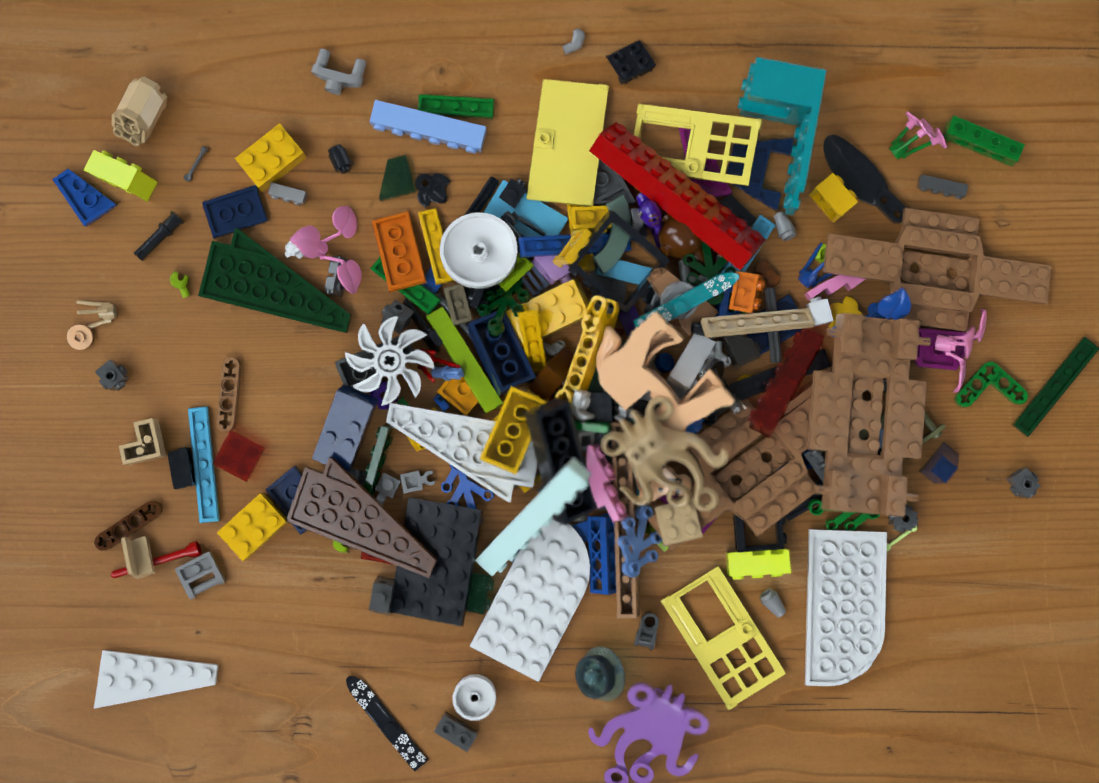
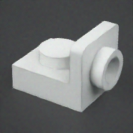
M586 390L575 391L571 403L572 414L575 415V419L580 421L594 419L595 414L586 411L590 404L591 392Z

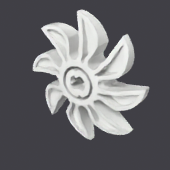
M398 316L387 319L381 325L378 333L383 342L381 348L377 347L376 343L372 340L365 324L361 326L358 334L359 344L363 350L374 354L372 360L345 352L347 362L355 370L363 372L371 367L376 368V373L371 377L353 385L355 389L363 392L376 390L381 383V378L383 376L388 377L387 390L381 405L393 402L399 395L401 386L396 378L397 374L403 375L415 398L419 394L421 388L420 376L416 371L407 369L405 367L406 362L417 363L434 369L433 361L427 353L421 350H415L409 354L403 353L404 347L427 336L424 332L419 330L404 331L400 335L398 344H391L392 333ZM387 355L395 358L393 366L385 364L384 360H387L385 359Z

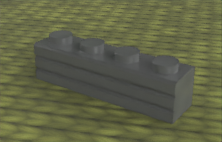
M921 175L918 179L917 188L923 192L932 191L931 193L933 194L941 193L946 197L954 196L955 199H962L966 197L968 185Z

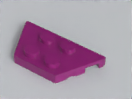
M919 328V337L930 338V341H923L930 342V345L918 346L917 358L914 360L916 367L956 371L960 365L959 361L945 355L946 352L935 350L936 339L938 335L948 337L965 336L966 333ZM957 345L956 350L951 351V353L963 359L966 351L965 346Z

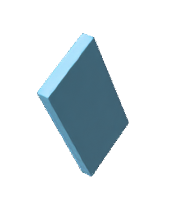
M505 180L502 181L484 213L492 214L498 218L508 210L511 214L515 211L518 216L543 231L545 236L559 235L568 221L566 216L544 203L527 200V193H525L516 208L511 207L499 198L508 184ZM515 219L517 224L514 228L520 235L524 237L542 236Z

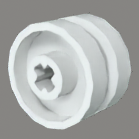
M470 674L462 678L453 693V705L457 713L468 720H480L487 717L493 710L496 702V689L493 682L480 674ZM473 694L478 696L475 700L471 699Z

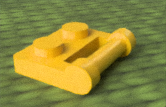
M586 228L574 230L571 234V239L559 256H555L552 262L560 268L563 265L574 263L579 256L578 252L588 244V238L592 233Z

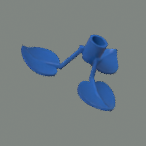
M902 287L895 293L883 298L879 303L870 304L867 308L869 315L865 317L889 319L891 317L895 320L906 317L911 309L910 298L906 290Z

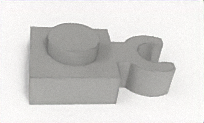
M419 471L401 474L403 494L423 490L422 484L424 483L426 485H434L435 481H427V475L433 474V471H426L422 476H420Z

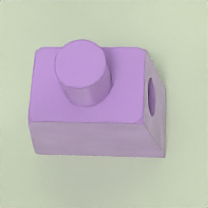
M555 256L535 257L531 261L551 285L559 280L562 284L572 280L567 265H563L560 268L552 262Z

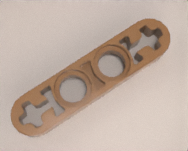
M232 357L226 358L223 361L221 371L217 427L224 432H230L235 428L241 363ZM231 361L236 365V368L232 369V374L236 375V378L226 377V373L230 374V368H227V364H231ZM226 381H234L235 387L233 390L228 391L225 388ZM226 399H231L233 402V406L229 410L223 407V402ZM222 411L232 413V416L228 415L227 418L231 425H228L226 429L221 424L222 421L226 420V415H222Z

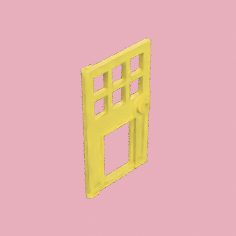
M638 104L634 136L640 138L643 123L691 129L685 160L662 157L668 160L678 171L683 172L687 178L749 186L762 119ZM714 122L730 124L727 137L711 135ZM735 125L751 127L749 139L733 138ZM710 141L726 142L724 155L708 153ZM732 143L748 145L745 158L729 156ZM706 160L723 161L721 172L704 171ZM728 162L743 163L742 176L726 174Z
M719 566L674 594L660 600L728 710L786 674ZM705 581L709 582L734 622V625L706 641L679 598ZM754 638L762 652L750 658L742 644ZM738 648L746 662L734 668L726 654ZM766 657L774 671L762 677L754 663ZM719 658L724 660L730 670L729 673L721 678L717 677L710 665ZM750 667L758 681L746 687L738 673ZM734 677L742 691L730 697L722 683Z

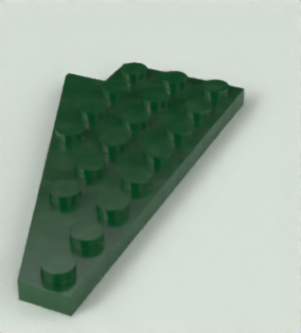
M234 229L231 245L216 241L211 242L198 296L343 333L348 332L352 316L350 313L240 229Z

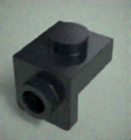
M511 178L499 198L511 207L516 208L528 191L525 188L527 184L519 178L516 181Z

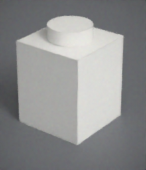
M821 297L813 298L810 300L811 303L806 305L814 319V327L834 321L828 299L822 300Z

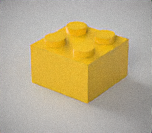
M834 173L829 175L809 194L833 223L858 203L855 193L850 189L848 190L843 185V179Z

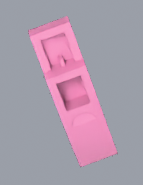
M599 444L589 445L587 447L586 464L587 470L591 473L588 480L594 500L598 508L606 507L613 522L621 521L628 516L624 504L620 502L617 496L616 488L611 484V481L616 479L614 468L608 463L605 457L606 454L602 451Z

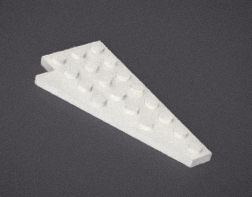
M393 403L389 404L386 421L388 424L507 502H511L513 485L533 488L537 460L532 441H530L517 474L514 475L480 460L495 421Z

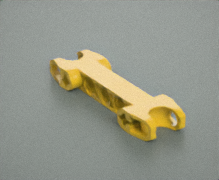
M597 295L591 299L582 319L583 332L563 389L557 392L555 398L569 401L571 406L575 391H588L596 369L597 352L603 341L605 328L611 326L614 329L619 313L617 301ZM598 300H600L602 302V305L600 309L596 311L594 307L595 303ZM612 303L614 310L611 314H607L608 304ZM593 340V346L590 348L589 344ZM586 358L587 363L583 366V361ZM580 377V383L577 385V378Z

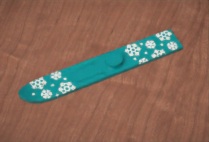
M734 272L721 273L633 321L634 325L637 328L656 311L668 322L727 290L740 277Z

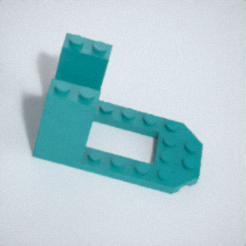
M756 57L754 63H750L747 78L742 81L741 90H744L743 97L739 98L737 108L741 109L740 115L799 126L794 131L796 144L792 145L790 156L793 157L792 164L789 163L787 175L790 176L788 182H785L783 193H786L783 203L785 214L793 215L799 209L801 202L799 195L800 192H804L827 70Z

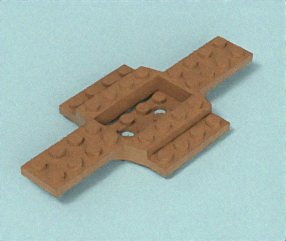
M905 208L903 209L901 229L895 243L828 234L823 273L885 282L889 284L891 294L903 287L910 298L911 309L909 314L902 319L919 321V326L967 332L969 313L973 311L979 296L1047 304L1051 266L984 256L981 238L977 236L978 218ZM904 247H905V248L918 249V250H925V251H932V252H939V253H946V254L967 256V257H969V258H968V259H961V258H954V257H947V256H940V255L919 253V252H913V251H906V250H904ZM912 263L919 265L920 270L917 274L910 271ZM949 268L956 271L954 279L947 277L946 273Z
M811 398L777 423L757 412L746 399L720 418L715 424L697 435L706 442L715 456H719L722 449L727 452V463L768 432L767 437L716 475L711 474L720 467H712L704 460L698 450L690 445L687 446L688 450L698 461L704 478L703 487L714 489L719 496L718 505L712 511L703 512L695 506L700 529L729 510L745 521L758 537L814 495L815 490H819L815 489V483L807 475L808 472L801 456L808 450ZM762 453H771L772 460L764 462L761 459ZM739 475L742 478L741 484L733 485L731 477ZM695 484L690 489L691 499L693 498V501L695 493ZM703 493L700 496V501L703 504H708L712 500L708 493ZM678 496L675 500H681L684 496ZM654 514L648 519V522L661 537L657 517ZM684 542L668 545V548L672 552Z

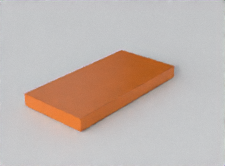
M409 211L372 220L389 292L427 283Z

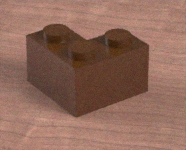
M564 347L543 368L528 388L536 395H539L544 401H548L550 398L555 399L557 392L560 390L559 387L563 388L574 355Z

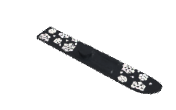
M355 676L347 677L346 684L352 696L415 772L428 759L371 689L361 679Z

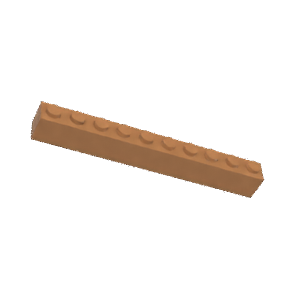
M628 421L630 424L634 425V421ZM620 422L611 423L612 432H625ZM612 440V450L618 449L619 444L617 441ZM622 453L612 457L614 475L616 477L613 480V486L617 490L620 502L626 508L627 516L635 520V527L633 529L636 535L638 524L635 510L637 505L632 503L619 489L621 486H625L637 496L635 475L627 457ZM621 520L614 522L617 618H637L640 615L639 575L630 578L622 571V564L625 558L621 548L618 546L617 540L620 536H627V533L622 526ZM630 544L629 550L632 553V547Z

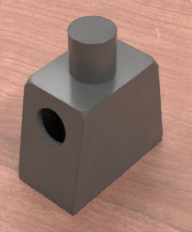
M377 576L371 594L370 612L391 615L390 611L396 580Z

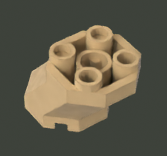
M145 76L139 80L135 78L130 82L120 104L112 114L113 133L117 137L125 139L134 146H139L149 139L162 111L167 106V96L165 93H160L159 89L161 87L158 83Z

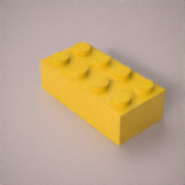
M572 279L521 305L525 311L537 309L542 339L582 321L589 301L579 279ZM512 309L506 311V314L521 346L524 347L519 318L515 317Z
M511 386L480 456V460L516 475L531 441L524 412L547 401Z

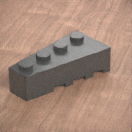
M400 336L393 338L391 344L397 345ZM383 343L378 344L377 347L381 348ZM412 343L403 349L404 354L415 351ZM365 350L353 354L371 360L374 358L372 352ZM389 355L385 357L387 359L384 360L386 365L390 364L393 366L395 364L393 362L395 361L394 357H389ZM346 358L335 362L343 384L355 389L353 385L368 379L376 373V368L374 367L363 372L357 371L349 365Z

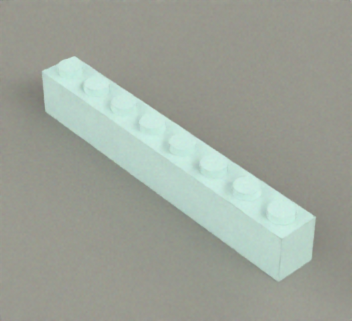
M573 458L481 552L475 561L491 576L497 571L501 573L508 565L506 562L508 560L512 562L519 554L517 551L519 549L523 551L529 545V539L531 537L535 539L542 531L540 528L542 526L547 527L553 520L552 516L554 514L558 516L565 508L563 504L566 501L570 504L577 496L575 492L578 489L583 491L589 484L587 480L591 473Z

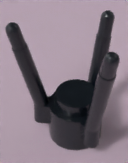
M508 210L500 217V219L508 224L517 238L521 236L514 228L517 224L515 219L540 235L545 236L543 231L518 216L515 211L511 214Z

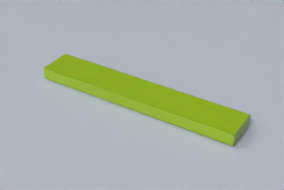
M442 307L427 315L426 319L442 340V344L453 362L461 365L464 373L463 378L484 412L487 414L503 405V402L460 333L453 326L444 308Z

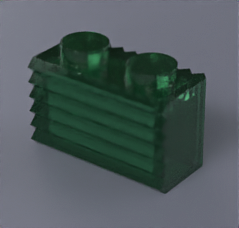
M473 572L466 608L467 612L485 614V611L489 610L491 599H488V593L493 591L495 581L491 579V575Z

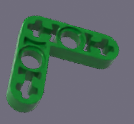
M986 362L978 368L956 393L954 398L957 406L962 408L969 407L989 384L1015 405L1025 403L1028 399V393L996 363ZM986 367H992L991 371L993 374H988L985 378L981 377L987 372ZM1001 378L1008 380V387L1005 389L999 386ZM975 379H978L982 384L979 390H975L972 387V382ZM1012 389L1015 393L1021 392L1020 397L1022 399L1015 400L1016 395L1013 392L1007 393V391ZM969 391L975 394V395L970 394V395L966 398L968 402H963V403H961V400H962V398L960 397L961 395L964 396V395H966Z

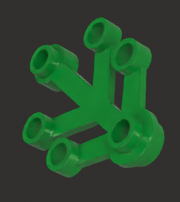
M814 498L808 503V509L813 515L817 516L821 515L824 511H829L822 510V501L818 498ZM818 503L816 508L812 507L813 504ZM842 512L834 519H827L825 526L828 530H836L844 522L846 531H855L865 520L877 519L881 514L861 513L854 520L848 518L858 512ZM831 522H834L833 527H829ZM849 524H853L852 528H847Z

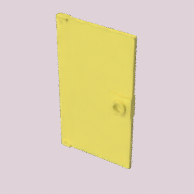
M543 79L527 200L585 207L594 206L599 159L589 150L598 135L603 131L609 92L608 85Z

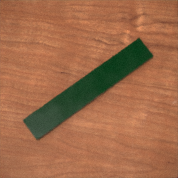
M1082 337L1013 422L1012 426L1026 437H1029L1098 352L1099 347L1086 337Z

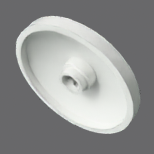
M470 213L456 219L446 229L440 243V257L444 269L457 283L470 288H488L500 283L511 273L517 260V241L513 231L502 219L488 213Z

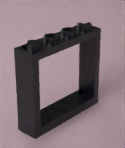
M608 210L591 231L592 234L588 238L589 242L584 248L580 249L577 260L572 264H567V266L569 267L568 271L573 276L577 277L579 275L584 279L582 283L590 290L592 287L597 290V296L617 301L619 313L622 311L627 314L650 286L646 278L650 276L654 269L665 268L670 259L617 213ZM611 223L657 261L624 304L577 265Z

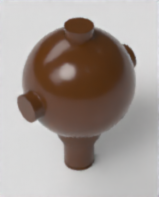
M665 213L662 216L663 223L658 233L661 245L660 251L665 256L670 255L678 259H683L685 255L692 254L695 260L705 267L702 240L693 234L687 225ZM686 257L687 260L691 263V262H692V258H691V257Z

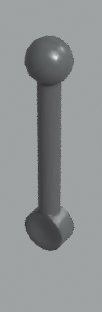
M201 147V152L188 174L184 175L185 181L190 182L192 180L193 172L203 155L208 152L207 147Z

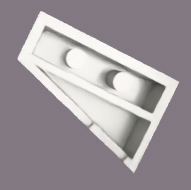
M693 334L674 368L671 370L666 381L676 392L679 399H682L688 389L691 390L698 380L695 379L697 374L701 375L707 366L704 364L705 360H710L715 352L712 348L716 342Z

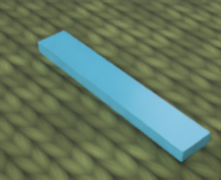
M207 406L188 409L199 522L220 521L209 408Z

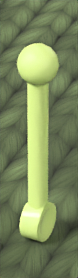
M918 527L912 528V531H906L889 544L887 543V551L891 550V546L911 532H916Z

